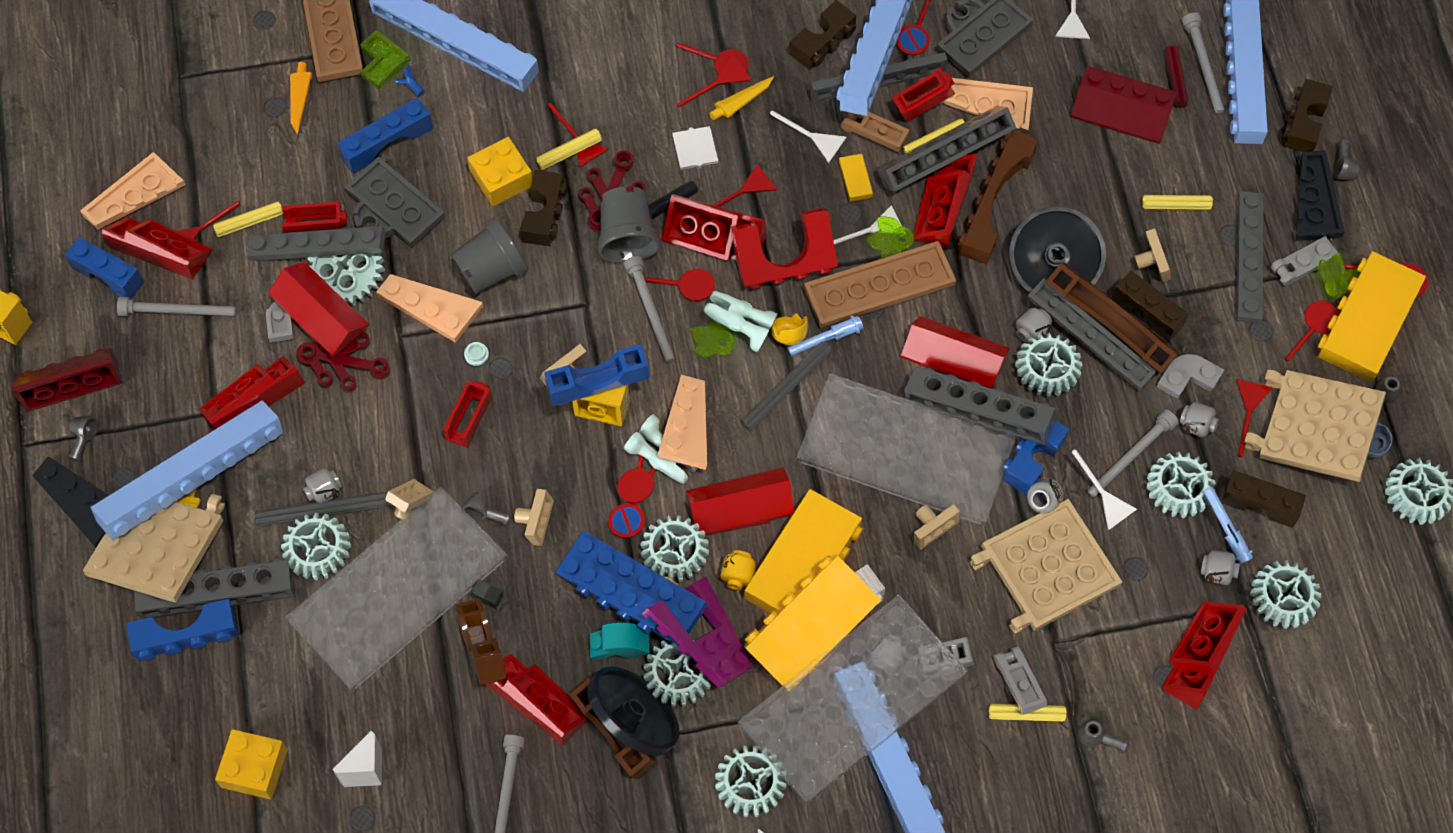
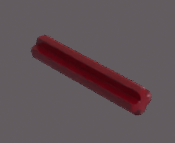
M1176 45L1168 46L1165 54L1172 91L1177 92L1174 103L1177 108L1186 107L1188 97L1179 49Z

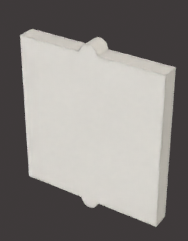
M710 126L697 129L689 128L686 131L672 133L680 170L693 167L701 168L705 165L718 163Z

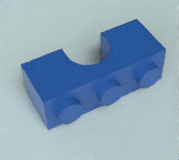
M78 237L65 254L72 269L90 279L96 275L109 286L111 291L122 297H130L132 299L144 283L137 268L81 237Z
M1056 421L1046 445L1022 438L1015 450L1018 452L1014 459L1009 458L1003 467V471H1005L1003 481L1027 495L1030 487L1040 480L1044 467L1038 464L1032 455L1037 452H1043L1054 458L1065 442L1069 428Z

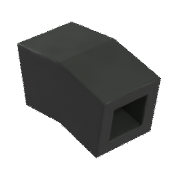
M478 579L469 596L474 599L480 598L483 604L497 609L504 594L501 589Z

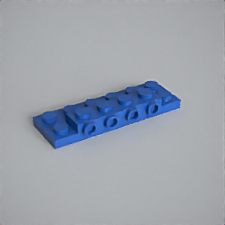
M584 530L555 572L558 576L577 586L575 590L587 598L589 595L597 598L595 602L607 610L610 607L617 610L616 614L627 622L632 619L638 623L636 626L645 633L650 634L653 631L676 646H679V644L669 634L664 636L657 629L659 625L650 616L645 618L642 613L648 607L663 600L689 634L708 606V603Z

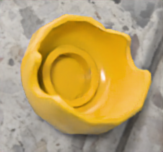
M795 313L792 317L777 318L772 324V336L776 341L785 345L799 344L807 336V316L801 319Z

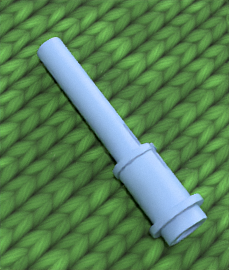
M852 315L850 319L832 325L831 329L801 341L799 344L789 346L788 351L793 356L817 346L822 341L827 342L834 338L839 340L855 332L858 334L863 329V324L859 316L854 317Z
M1213 487L1204 490V493L1227 534L1225 539L1235 555V561L1237 560L1242 564L1252 559V549H1248L1240 534V530H1235Z

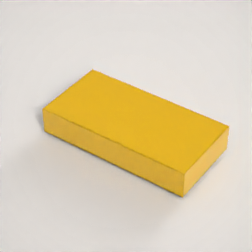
M857 154L839 158L849 202L872 198L873 192L863 155Z

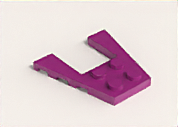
M705 576L691 584L686 590L708 603L703 613L715 630L693 641L663 600L648 607L642 615L645 618L650 616L659 625L657 629L664 636L669 634L679 644L677 649L684 655L687 653L698 662L695 666L720 689L750 670L753 664Z

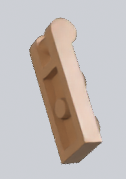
M848 112L849 116L844 118L841 123V128L844 131L854 132L897 152L901 150L910 131L871 112L867 116Z

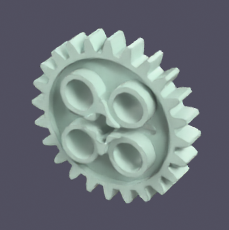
M381 252L346 254L342 257H337L338 255L308 257V261L312 264L310 267L346 302L350 301L353 307L356 305V299H359L362 303L365 302V294L370 297L373 296L370 291L371 288L379 289L375 282L383 281L382 276L378 273L385 271L384 267L380 265L384 262L382 256H379ZM366 261L364 267L357 268L360 262ZM334 270L331 276L325 277L327 271ZM353 281L351 287L344 288L347 282Z

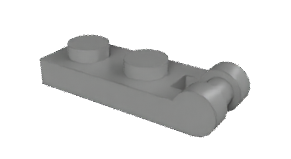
M1324 236L1297 252L1275 261L1270 268L1274 273L1279 274L1281 277L1280 281L1284 286H1287L1336 260L1339 253L1327 237Z
M1018 646L1011 648L1010 652L1004 654L999 652L993 655L995 664L1000 669L1022 715L1047 707V700Z

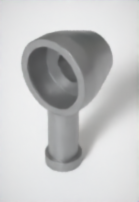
M1341 140L1338 142L1339 159L1335 165L1334 178L1340 180L1356 179L1359 174L1360 165L1349 158L1350 142L1348 140Z
M1388 377L1379 381L1375 390L1386 392L1384 403H1393L1400 396L1401 386L1397 378Z
M78 416L70 421L69 429L77 436V439L68 458L81 461V455L86 442L92 440L98 430V421L93 416Z
M474 492L466 500L462 508L463 513L471 519L484 520L489 518L506 526L511 515L510 513L506 514L488 508V497L481 492Z
M1086 721L1078 730L1079 741L1089 748L1097 747L1103 743L1124 752L1128 743L1126 739L1123 740L1106 734L1103 726L1097 721ZM1088 728H1095L1097 733L1091 734Z

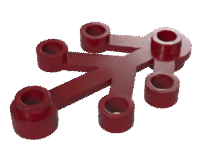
M622 150L616 153L614 157L616 170L608 189L601 178L599 169L591 168L588 170L587 180L589 183L594 184L601 199L605 192L618 188L625 172L633 167V155L629 151ZM592 174L598 175V177L592 178L590 176ZM636 181L626 188L627 192H634V187H640L645 191V184L641 181ZM584 187L579 191V199L582 203L586 204L591 213L588 217V224L592 230L601 232V223L596 222L601 220L600 208H598L593 199V191L588 187ZM585 193L590 194V196L586 198L582 195Z
M365 332L358 335L354 341L350 342L334 357L325 352V349L319 343L313 342L301 344L296 352L300 363L312 367L322 387H329L333 383V377L329 371L324 370L320 361L330 363L341 380L342 388L347 392L355 390L357 383L355 378L348 374L344 366L371 371L372 376L379 380L385 379L390 374L389 363L384 358H376L371 361L348 356L360 348L364 349L369 346L370 339ZM360 338H366L365 342H358ZM313 351L310 355H305V352ZM379 364H383V367H382V368H380V369H376V368H375V366H377V365H379ZM324 376L329 377L327 381H321ZM347 381L353 382L350 386H346L345 383Z

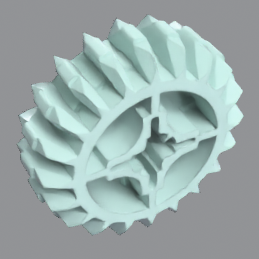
M1049 332L1046 338H1043L1039 333L1038 340L1031 337L1028 339V344L1024 343L1021 346V351L1017 353L1018 360L1015 363V367L1018 369L1017 377H1022V385L1029 383V391L1034 388L1037 389L1038 396L1042 392H1046V396L1050 397L1051 393L1054 392L1058 397L1061 394V390L1067 393L1070 386L1074 387L1076 385V379L1080 378V370L1082 368V362L1079 361L1081 358L1080 353H1075L1076 345L1068 346L1069 339L1061 341L1060 334L1056 338H1052ZM1052 359L1050 364L1051 366H1049L1048 371H1046L1047 364L1049 363V360Z
M1179 451L1176 452L1175 457L1169 453L1165 459L1159 458L1157 464L1152 465L1150 469L1151 473L1147 476L1149 481L1147 490L1151 491L1149 499H1157L1154 505L1155 507L1162 505L1163 513H1166L1167 510L1172 511V518L1176 516L1177 512L1180 513L1182 518H1185L1187 513L1193 517L1197 514V511L1203 512L1206 508L1205 505L1208 506L1210 504L1204 490L1215 486V480L1210 479L1213 471H1205L1208 465L1207 463L1200 465L1198 463L1200 460L1199 456L1193 460L1190 459V453H1187L1185 457H1182ZM1169 472L1171 475L1170 481L1163 485L1162 476ZM1199 484L1200 494L1193 498L1191 495L1192 489L1195 485Z
M1420 458L1416 459L1415 462L1409 459L1404 464H1398L1396 469L1391 471L1389 474L1390 478L1386 481V486L1388 487L1385 490V494L1390 496L1387 499V503L1394 504L1392 512L1399 510L1401 512L1400 519L1408 516L1410 523L1417 519L1420 525L1426 521L1431 524L1436 519L1441 520L1450 511L1453 504V488L1450 487L1453 484V479L1445 478L1448 475V471L1441 473L1439 471L1440 464L1433 467L1430 460L1423 464ZM1414 477L1412 483L1402 485L1403 479ZM1438 498L1437 504L1427 506L1426 503L1429 500Z
M315 512L313 519H310L305 514V521L300 522V520L296 519V527L288 526L290 534L283 535V540L286 542L281 544V549L285 552L282 555L283 559L288 560L291 569H294L293 571L297 576L302 574L304 579L307 580L312 574L314 580L317 581L319 574H323L324 578L328 579L327 572L332 571L334 574H337L336 566L344 567L343 559L349 558L347 550L351 549V544L348 541L350 536L348 532H344L345 526L338 524L339 522L335 517L330 520L329 515L325 513L320 519L319 514ZM326 532L336 538L335 546L330 545V542L326 541ZM297 547L306 551V561L297 556Z
M669 515L665 523L658 519V527L650 525V533L645 532L643 535L645 541L641 542V549H643L641 558L646 559L644 566L651 567L650 569L654 572H659L663 577L668 576L671 580H673V577H678L680 583L683 582L684 575L691 580L693 577L692 571L699 574L701 571L699 565L705 566L706 559L704 557L709 555V550L706 549L709 544L708 540L704 539V530L698 531L699 525L697 523L690 526L691 519L689 518L681 522V516L679 515L676 517V521H672ZM674 534H682L684 536L677 537ZM663 537L665 545L660 548V551L654 553L655 545ZM670 543L676 549L679 547V554L677 551L674 552L673 549L672 551L670 550ZM695 545L696 549L693 556L686 561L685 553L690 550L691 546ZM673 561V562H675L677 565H671V564H667V563H665V562Z
M1288 560L1284 561L1282 566L1276 561L1272 564V567L1266 565L1263 571L1257 573V579H1254L1251 584L1254 588L1251 590L1250 596L1255 597L1252 605L1260 606L1256 611L1257 614L1264 613L1266 615L1264 622L1272 619L1274 620V627L1281 622L1284 629H1287L1290 624L1295 629L1300 623L1304 625L1309 621V618L1315 616V610H1318L1320 607L1318 600L1321 598V593L1317 592L1320 584L1312 583L1315 575L1307 576V567L1301 571L1298 569V562L1290 567ZM1280 579H1288L1290 581L1284 582ZM1297 586H1299L1300 589L1302 590L1303 595H1304V600L1302 599L1303 596L1300 595V593L1298 592ZM1267 589L1269 590L1268 593H1270L1273 596L1274 603H1272V601L1268 597ZM1289 589H1291L1288 596H1285L1284 599L1281 601L1280 599L1283 596V594L1286 593ZM1287 607V608H1290L1291 610H1294V609H1295V611H1287V610H1283V609H1281V608Z
M663 640L661 642L662 649L654 646L653 653L655 655L648 654L647 661L649 663L644 664V670L647 672L644 674V679L650 681L647 684L648 690L655 688L653 697L657 698L661 694V703L664 704L668 699H671V706L673 707L676 706L677 701H681V705L685 707L686 699L696 703L695 695L703 698L705 696L703 689H710L711 686L708 682L710 679L701 671L699 676L695 675L694 671L688 668L689 660L691 658L696 663L698 662L688 653L684 655L677 649L678 646L673 643L668 645ZM674 655H680L676 660L667 659ZM683 666V673L679 672L674 678V671L678 672ZM658 668L662 669L669 676L667 686L658 678ZM681 684L690 685L689 687L684 689H677V687Z
M756 745L753 746V752H748V747L743 746L742 754L737 749H734V758L725 755L724 760L727 764L719 763L718 769L721 772L715 774V779L721 782L716 783L715 788L721 791L718 795L720 800L727 799L725 802L726 808L731 807L733 804L735 805L733 813L737 814L740 809H744L743 815L748 817L749 810H753L754 816L758 817L759 809H762L767 814L769 813L767 804L776 808L778 804L776 799L783 798L784 794L780 790L786 789V783L782 781L786 778V773L779 772L783 768V764L781 762L775 763L777 759L775 754L767 758L768 749L764 748L760 754ZM748 763H756L763 767L760 769H753L748 765ZM739 767L741 778L735 781V785L730 787L729 777L733 770ZM746 774L751 780H755L756 787L750 782L746 783ZM771 776L773 780L772 787L763 796L760 785L766 781L767 777ZM748 793L754 800L743 799L738 795Z

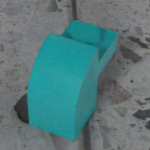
M636 624L602 625V630L590 633L591 659L600 660L614 655L632 659L649 654V634L639 629Z

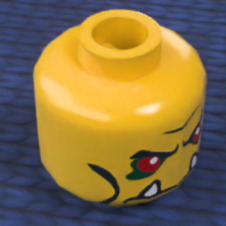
M734 550L731 554L724 557L720 577L727 583L728 588L741 590L742 587L748 586L756 568V562L751 558V554L745 551Z

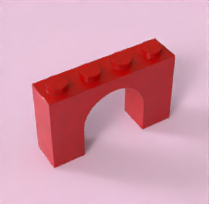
M822 207L800 212L805 236L804 248L795 260L786 264H775L765 258L761 247L758 226L754 222L730 227L740 280L744 287L748 286V289L759 288L764 282L771 281L772 284L782 283L786 281L785 278L795 276V279L808 277L810 272L818 271V274L831 272L833 267H838L828 210Z

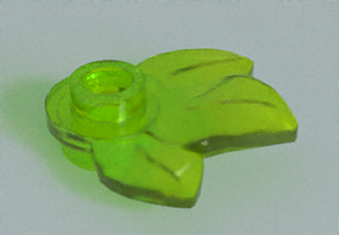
M887 216L877 217V224L880 230L866 238L869 246L876 250H882L881 258L901 253L902 250L910 248L914 242V235L910 229L901 227L897 219ZM903 237L906 239V241L901 242L898 240V238Z
M1341 253L1331 256L1328 262L1325 260L1319 261L1318 272L1325 283L1327 294L1334 299L1343 297L1348 291L1347 288L1352 278L1359 277V271L1356 269L1346 270Z
M710 318L709 326L691 328L692 337L698 343L694 353L702 357H711L717 353L722 355L731 353L736 346L735 337L729 333L730 329L714 321L712 318ZM721 342H727V343H728V345H726V346H721V345H719V344H720Z

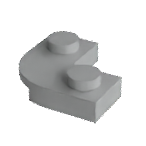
M274 301L270 308L266 310V323L270 343L294 339L292 318Z
M1192 354L1182 355L1170 363L1157 388L1179 399L1189 381L1212 392L1224 369L1200 356Z

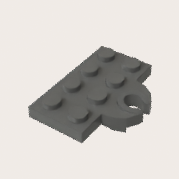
M980 0L956 1L957 10L963 11L966 15L958 16L955 14L954 8L949 7L946 16V26L950 34L937 43L936 49L940 53L945 52L947 59L965 75L970 77L1032 26L1034 19L1011 0H990L986 4Z
M377 157L345 186L346 192L359 202L353 211L356 228H363L365 223L374 222L376 223L374 227L383 226L386 230L385 239L393 234H397L411 247L446 217L442 209L380 157Z

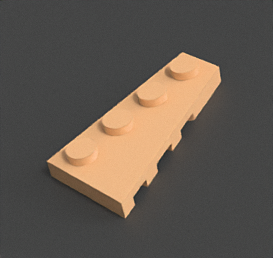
M952 78L955 84L951 87L955 94L941 103L977 116L995 106L1008 107L1017 128L1015 130L1028 134L1033 87Z
M153 152L80 210V212L98 230L186 184L179 175Z
M391 274L376 291L377 297L455 343L484 307L481 301Z
M681 375L657 457L706 470L707 439L704 380Z

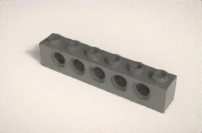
M995 106L877 167L885 189L897 191L1017 128L1008 107Z
M915 366L904 390L907 403L1046 445L1056 422V410L1047 403H1037L1021 395H1010L997 388L990 389L981 386L974 381L967 382L958 379L954 375L937 373L930 368ZM955 395H962L961 397H958V398H955V397H954ZM978 402H985L982 405L977 404ZM1001 409H1008V411H1005V412H1002V411H1000V410H1001ZM1025 416H1032V418H1030V419H1025V418H1023V417H1025Z
M273 559L269 563L264 564L251 562L243 567L236 568L224 566L216 571L209 572L207 570L194 571L176 603L134 591L135 611L141 620L150 617L158 618L202 611L204 604L229 599L233 606L295 597L293 569H291L288 560ZM264 577H271V580L268 583H260V581ZM238 581H246L243 586L235 587V584ZM220 584L217 590L209 591L212 585ZM194 588L191 594L184 595L185 590Z

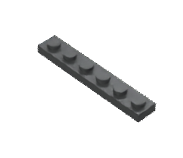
M945 52L939 54L932 53L917 59L910 58L895 64L888 63L878 88L927 77L937 71L939 67L945 73L947 65ZM845 73L838 77L823 78L812 82L811 98L813 103L836 98L839 87L844 85Z
M1240 191L1238 195L1236 321L1261 323L1263 320L1264 193Z
M383 226L251 235L248 257L251 261L383 252L386 230Z
M1043 278L1027 298L1038 308L1044 309L1056 323L1140 391L1155 375L1156 370L1074 302L1061 295L1046 283L1047 280Z

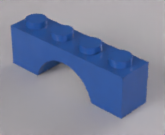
M416 98L339 141L337 144L341 157L354 174L371 164L378 152L389 142L401 137H409L414 140L432 130L431 115L420 99Z
M638 344L616 351L609 360L594 367L577 369L566 365L546 371L544 375L554 407L649 379V366L642 345Z
M229 599L204 604L199 618L191 626L182 630L172 631L164 629L152 617L126 623L131 653L137 660L140 659L142 661L154 659L156 655L164 653L176 654L181 649L189 647L201 648L209 642H226L231 640L232 637L239 635L234 606Z

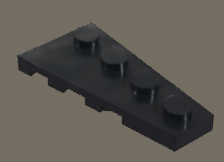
M1326 150L1302 152L1300 157L1296 241L1321 239L1324 236L1327 238L1343 237L1345 231Z

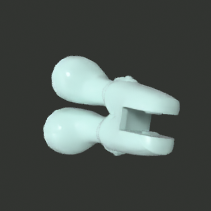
M714 291L710 296L714 304L707 303L704 313L730 330L746 334L750 338V348L758 352L777 313L755 309L744 300ZM744 318L751 319L752 321L756 322L759 326L746 321Z
M652 414L644 422L639 433L635 432L624 446V450L630 454L643 456L649 460L654 469L660 470L677 482L685 484L688 476L676 465L677 462L657 457L659 451L654 450L646 442L648 440L660 448L663 438L662 433L659 431L660 420ZM679 463L692 473L698 469L697 467Z

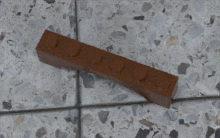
M1014 130L1011 131L1009 138L1004 137L1000 150L1003 152L1000 157H995L992 169H994L993 175L988 174L983 188H986V191L978 196L975 207H978L977 212L971 213L967 226L970 228L968 232H963L960 238L959 245L962 246L961 256L986 265L988 264L998 234L993 233L991 223L993 202L1003 185L1015 173L1023 168L1028 170L1036 152L1037 138Z
M1060 263L1046 281L1061 295L1074 302L1116 334L1160 373H1163L1178 355L1179 351L1067 263Z

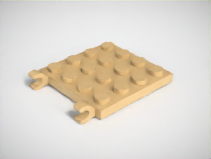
M1267 370L1265 386L1281 390L1265 439L1257 434L1247 433L1245 449L1259 451L1260 459L1360 482L1386 392L1289 370L1286 371L1285 376L1277 371Z
M211 494L207 502L206 511L173 502L170 506L160 510L148 520L141 522L126 534L119 536L113 541L105 533L83 569L85 576L176 603L223 523V518L219 515L225 507V504L220 502L222 497Z
M1069 499L1061 502L1050 513H1040L983 542L981 547L984 551L971 556L972 560L969 562L974 571L991 561L1023 612V615L1011 620L1012 624L1009 627L1013 634L1021 632L1029 625L1035 631L1116 589L1122 584V580Z

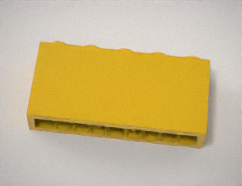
M1373 251L1368 259L1363 257L1357 268V271L1361 272L1359 277H1353L1347 288L1351 291L1349 297L1343 296L1338 306V309L1341 310L1339 316L1334 315L1327 327L1331 329L1329 336L1324 334L1318 345V348L1322 349L1318 358L1370 383L1373 382L1426 278L1425 275Z
M809 489L746 587L744 599L768 613L773 610L777 613L784 606L781 603L783 599L791 592L796 594L802 588L800 585L801 581L810 573L814 576L820 570L818 565L825 557L829 555L832 558L834 555H838L843 561L846 560L851 550L848 548L853 540L857 542L863 532V528H861L862 518Z
M829 555L825 557L818 565L820 570L814 576L811 573L807 575L800 583L802 588L796 594L793 592L788 594L781 602L784 606L777 613L774 610L770 612L763 620L765 625L759 631L756 629L752 630L744 639L747 642L744 647L789 693L881 601L838 555H834L832 558Z

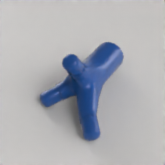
M407 66V69L403 70L406 78L396 79L395 82L396 84L407 85L420 97L425 93V90L413 77L411 66Z

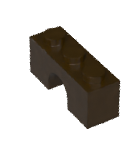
M835 0L821 13L820 27L826 32L814 34L807 28H804L790 41L789 55L808 70H811L815 65L821 64L831 50L835 51L846 36L850 37L855 32L857 15Z
M1305 79L1303 86L1297 87L1294 96L1297 104L1296 106L1292 105L1288 117L1292 119V122L1286 125L1283 137L1287 138L1285 148L1299 152L1314 151L1322 124L1312 121L1308 115L1323 117L1333 86Z
M535 170L530 189L532 202L542 203L545 207L536 212L525 211L521 228L523 243L551 247L552 239L557 238L558 224H556L557 217L561 218L563 204L560 203L561 198L566 197L567 183H564L563 174Z
M1132 270L1117 284L1112 296V300L1130 314L1134 309L1144 312L1151 321L1150 329L1168 343L1184 327L1189 313Z
M1233 470L1226 483L1221 503L1242 511L1251 506L1262 508L1270 513L1269 520L1293 528L1300 518L1306 495Z

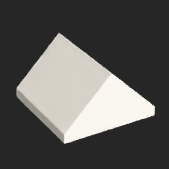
M372 731L333 768L335 775L344 787L382 785V748Z

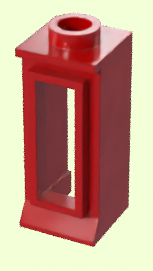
M939 67L937 71L900 93L891 96L906 122H909L953 96L955 93L951 86L955 83L948 72L944 74ZM940 83V85L920 96L919 98L915 99L909 104L907 103L911 99L915 98L916 96L920 95L921 93Z
M339 201L282 206L286 223H282L285 233L344 229L343 225L347 224V212L342 210Z
M467 381L443 428L445 440L465 448L469 447L470 441L490 401L493 399L488 385L480 381ZM471 401H478L479 404L466 430L463 433L457 431Z

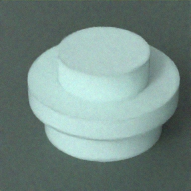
M473 342L466 347L464 356L470 365L480 366L488 360L489 352L484 344Z

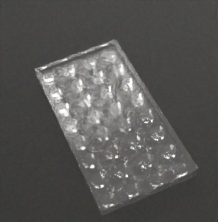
M829 373L796 461L904 499L927 505L942 512L954 504L960 511V518L985 526L1004 474L1003 467L1010 457L1016 436L949 416L926 405Z
M440 487L423 504L413 509L407 517L400 520L288 614L285 619L353 692L466 595L478 579L483 580L502 564L508 556L466 512L462 511V508Z
M898 594L740 719L738 725L803 802L808 804L966 676L968 671Z

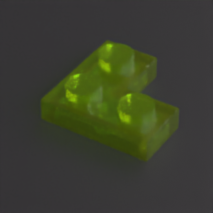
M377 30L360 44L361 49L374 59L361 71V75L377 89H380L410 61L408 53Z

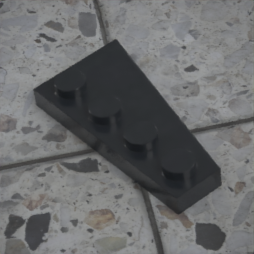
M48 456L32 476L93 546L97 548L106 532L97 523L91 506L109 495Z

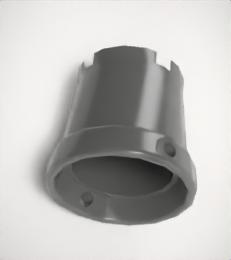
M618 187L605 192L602 195L603 201H599L601 235L598 241V253L600 256L610 262L624 263L633 256H641L642 260H645L658 252L661 241L658 232L653 226L645 191L634 187V192H627L626 187Z
M496 217L485 223L484 230L450 254L475 294L514 274L519 277L529 269L510 235Z

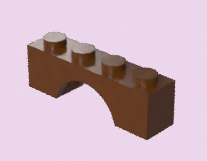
M480 598L455 604L460 631L480 684L495 683L498 680L507 678L501 650L496 638H492Z
M588 678L569 695L583 714L606 737L615 752V757L628 775L635 779L642 778L659 762L653 755L643 754L628 747L607 730L590 704L588 684L591 678Z

